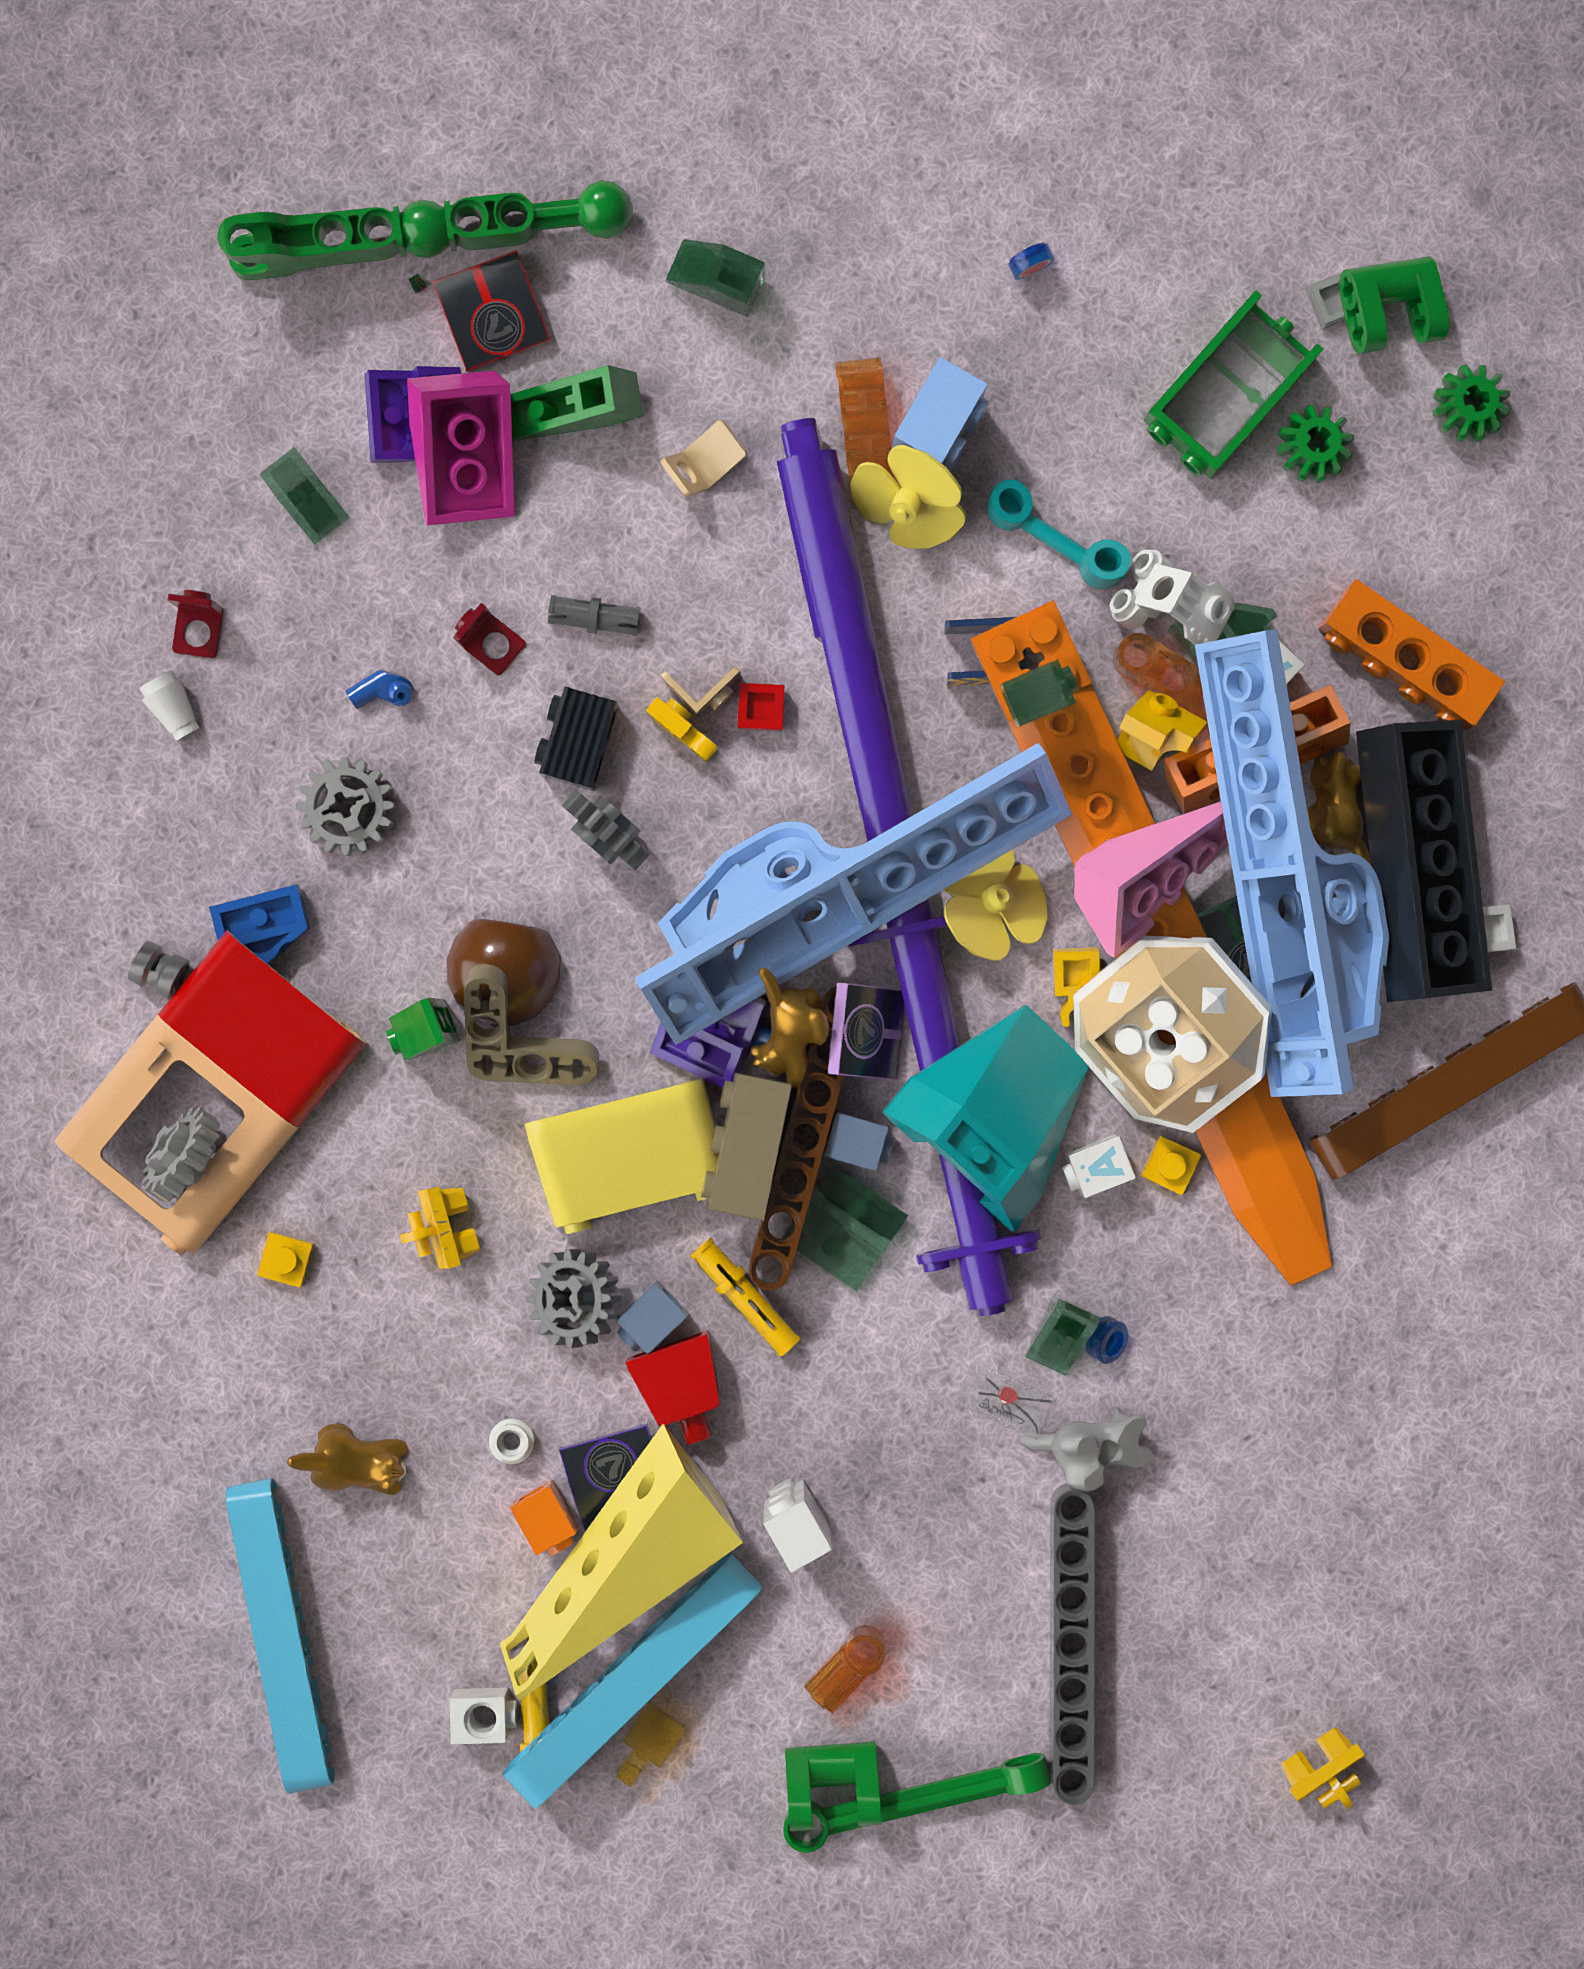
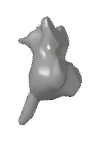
M1119 1407L1114 1410V1416L1109 1421L1095 1423L1073 1421L1062 1426L1055 1434L1023 1435L1020 1438L1022 1445L1033 1450L1053 1451L1057 1464L1065 1473L1066 1483L1073 1489L1082 1491L1098 1489L1103 1484V1470L1106 1467L1112 1465L1142 1467L1149 1463L1153 1457V1453L1148 1447L1139 1445L1145 1433L1146 1418L1140 1414L1130 1417L1123 1414Z

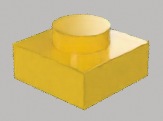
M1159 1135L1140 1176L1183 1195L1201 1154Z
M272 1231L269 1232L257 1276L301 1288L314 1243Z

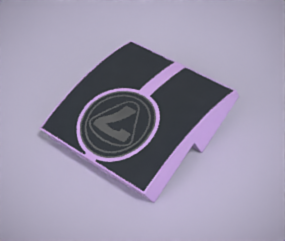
M837 983L828 1074L897 1080L905 1009L901 990Z

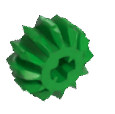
M1466 364L1458 368L1457 376L1447 373L1442 378L1444 388H1438L1433 393V398L1441 403L1432 411L1433 416L1438 418L1447 416L1448 418L1442 425L1441 432L1446 433L1454 426L1458 427L1456 440L1463 442L1469 433L1475 442L1482 441L1485 438L1486 431L1495 434L1501 428L1499 419L1506 418L1510 413V409L1501 402L1510 397L1511 391L1506 389L1497 390L1496 385L1502 380V374H1496L1489 380L1486 378V365H1480L1473 374ZM1467 396H1469L1471 401H1479L1480 406L1476 410L1473 405L1465 406L1463 400Z
M1308 405L1304 409L1303 416L1293 412L1287 418L1290 427L1282 426L1277 433L1285 443L1280 444L1276 448V454L1281 456L1291 455V458L1283 465V469L1290 471L1297 464L1301 467L1297 474V479L1301 482L1306 480L1311 470L1316 483H1322L1326 479V471L1333 476H1337L1342 471L1340 462H1348L1353 455L1344 446L1354 440V435L1349 432L1340 433L1347 420L1345 417H1341L1335 423L1331 421V407H1325L1320 417H1318L1313 405ZM1318 436L1322 439L1323 444L1320 447V451L1319 448H1316L1313 452L1308 448L1307 444Z

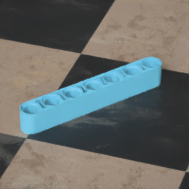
M268 1478L227 1487L226 1504L281 1778L286 1793L291 1794L334 1785L335 1771L334 1767L329 1768L327 1754L331 1753L325 1723L320 1724L318 1710L322 1709L317 1682L316 1679L311 1680L309 1665H313L308 1637L307 1635H302L300 1621H304L299 1593L298 1591H293L291 1577H294L295 1573L289 1546H284L282 1533L286 1532L281 1504L280 1502H275L273 1489L277 1488V1484L274 1478Z
M732 1552L725 1555L508 1764L502 1772V1776L533 1809L540 1806L757 1596L763 1585Z

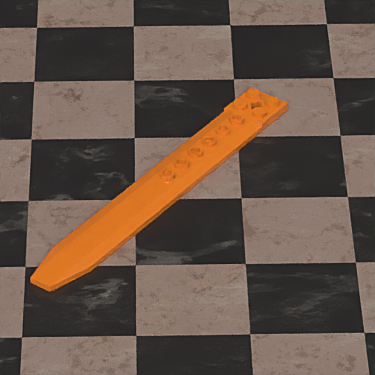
M1052 600L971 638L970 642L987 675V679L1021 753L1039 743L1048 756L1072 812L1071 816L1055 824V827L1074 869L1076 862L1084 854L1090 853L1107 840L1154 825V820L1093 689L1092 682L1055 601ZM1030 648L1033 654L1041 653L1043 661L1038 664L1040 670L1038 673L1032 674L1029 668L1020 669L1018 662L1024 658L1022 652L1024 649ZM1184 886L1180 889V898L1172 906L1164 902L1150 917L1154 922V926L1145 936H1170L1188 939L1192 937L1207 938ZM1157 1030L1158 1037L1162 1042L1168 1045L1176 1044L1172 1033L1167 1030ZM1265 1068V1075L1261 1081L1197 1129L1195 1133L1231 1212L1292 1286L1331 1268L1332 1263L1316 1176L1280 1097H1271Z

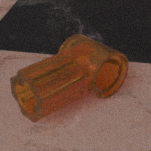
M871 1625L855 1627L850 1631L845 1642L805 1682V1689L823 1709L833 1714L869 1675L880 1670L884 1663L886 1648L883 1634L879 1629ZM860 1641H869L876 1646L878 1651L871 1658L865 1659L857 1656L853 1651V1647Z

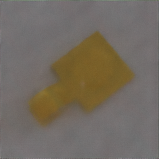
M648 1701L623 1738V1743L632 1748V1750L617 1769L616 1778L631 1787L648 1761L660 1768L685 1732L686 1726Z

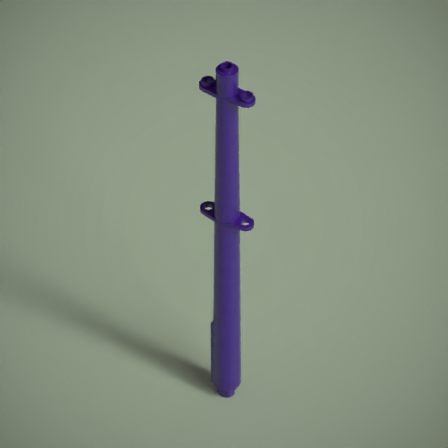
M803 418L781 426V437L786 458L776 462L815 639L823 644L868 842L910 818L913 814L837 451L823 449L820 431L815 418ZM930 898L887 922V929L868 933L848 945V947L885 939L890 940L920 1071L960 1046L936 929L948 925L944 917L934 918ZM939 1153L960 1245L917 1254V1263L919 1265L923 1264L924 1272H932L951 1267L949 1259L958 1258L969 1310L978 1309L981 1317L1005 1312V1303L1013 1301L1002 1249L1011 1247L1012 1254L1039 1249L1037 1241L1041 1239L1040 1230H1029L999 1236L995 1216L980 1203L985 1194Z

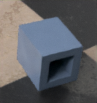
M835 1111L823 1155L876 1171L879 1162L887 1164L894 1137L887 1136L889 1127L886 1125Z
M657 1280L618 1317L616 1322L622 1328L617 1333L633 1351L636 1352L641 1347L648 1354L688 1316V1312Z

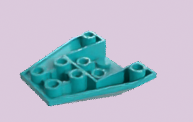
M1023 1005L910 1077L882 1113L914 1143L928 1142L985 1194L980 1203L1009 1230L1016 1231L1043 1195L1089 1066L1031 1008Z

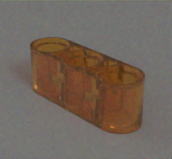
M875 357L835 362L836 379H838L839 385L838 397L841 423H843L844 451L849 474V491H851L850 482L857 466L862 463H876L885 468L894 478V474L888 464L891 442L881 358Z
M1143 633L1127 635L1118 644L1113 653V664L1116 671L1145 691L1150 689L1155 693H1163L1172 697L1178 706L1207 721V715L1200 705L1203 691L1199 668ZM1130 645L1140 647L1146 655L1145 664L1140 667L1130 665L1124 657L1125 647ZM1173 669L1182 675L1184 681L1182 690L1172 691L1164 686L1162 674L1165 670Z

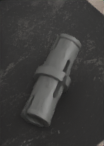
M551 595L548 613H550L548 615V624L587 628V632L597 634V630L637 636L641 607L635 608L602 603V599L592 597L591 601Z

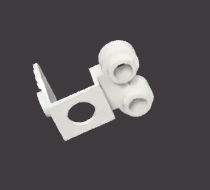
M1146 549L1140 551L1131 563L1133 577L1138 581L1135 589H1122L1112 597L1110 601L1112 617L1126 629L1132 630L1140 627L1148 617L1156 619L1159 612L1170 614L1183 624L1184 637L1192 644L1197 645L1217 641L1235 608L1234 595L1218 582L1214 581L1205 584L1193 573L1173 568L1171 561L1157 550Z

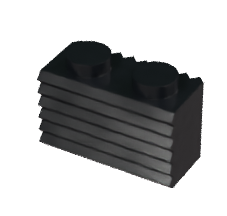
M564 686L562 696L554 694L547 715V721L554 722L549 740L541 738L534 764L541 765L539 774L546 778L594 791L619 707L617 701Z

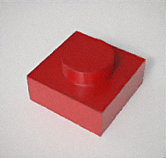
M740 683L737 729L782 732L785 685Z

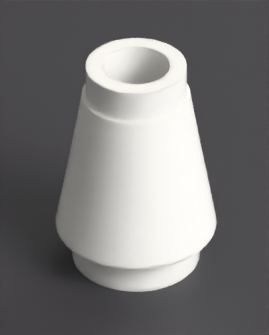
M171 671L162 674L139 688L145 697L141 701L167 731L173 735L176 741L200 728L195 721L196 718L181 678L176 680Z

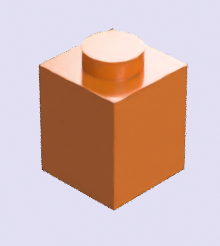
M554 1480L513 1501L510 1510L536 1556L546 1550L550 1556L555 1555L574 1543L571 1536L576 1534L579 1526Z

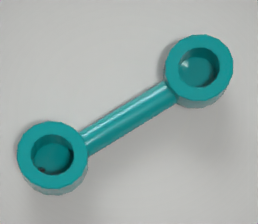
M1006 479L1000 481L993 488L987 500V513L990 520L1003 530L1013 531L1021 528L1079 565L1082 579L1089 586L1097 589H1109L1116 586L1129 570L1131 555L1128 549L1120 542L1112 539L1100 540L1095 542L1089 549H1086L1031 513L1033 508L1032 497L1029 490L1022 483Z

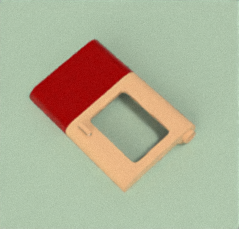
M226 930L56 1137L54 1142L71 1159L163 1232L164 1235L161 1239L169 1248L181 1255L186 1250L196 1253L363 1050L367 1042L343 1021L333 1015H329L243 945L231 932ZM180 1060L189 1065L244 1111L245 1115L241 1124L206 1165L205 1174L196 1184L193 1183L171 1208H164L103 1158L102 1152L104 1147L173 1063Z

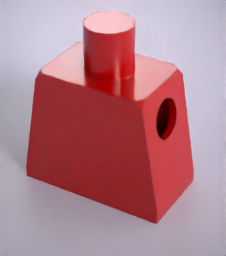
M708 1330L654 1348L648 1354L642 1352L626 1359V1367L659 1427L662 1424L666 1426L679 1421L687 1445L703 1441L712 1436L704 1412L719 1407L721 1399Z

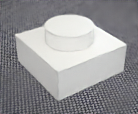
M1510 904L1483 907L1488 953L1517 949Z

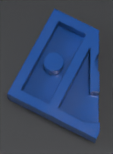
M297 884L209 907L217 940L228 930L236 939L268 965L311 929L300 885Z

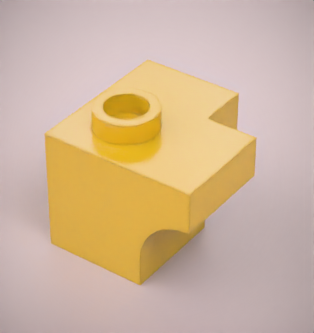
M1149 689L1126 713L1119 727L1121 733L1117 741L1124 756L1153 771L1169 751L1178 750L1187 753L1201 737L1208 722L1178 706L1172 697L1163 693H1155Z

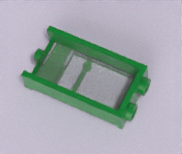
M1257 290L1250 295L1154 404L1144 418V421L1149 425L1146 429L1148 434L1160 445L1167 447L1171 444L1183 455L1180 458L1182 464L1199 477L1203 473L1210 479L1323 351L1319 344H1316L1309 351L1291 335L1294 326L1288 319L1281 316L1275 321L1257 306L1262 297Z

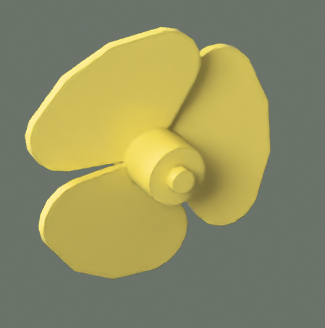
M905 445L893 447L888 454V464L898 483L885 468L876 463L866 462L857 466L850 482L852 501L862 516L869 521L886 524L892 521V519L894 520L890 527L889 535L895 545L909 549L931 548L950 540L963 527L966 513L962 506L958 504L962 498L961 486L947 467L928 453Z
M1013 850L944 889L948 894L954 896L947 901L944 907V918L955 939L973 955L991 961L1003 959L1010 949V939L1003 920L1018 941L1031 944L1041 938L1048 918L1046 894L1037 873L1027 865L1019 864L1013 866L1015 862Z

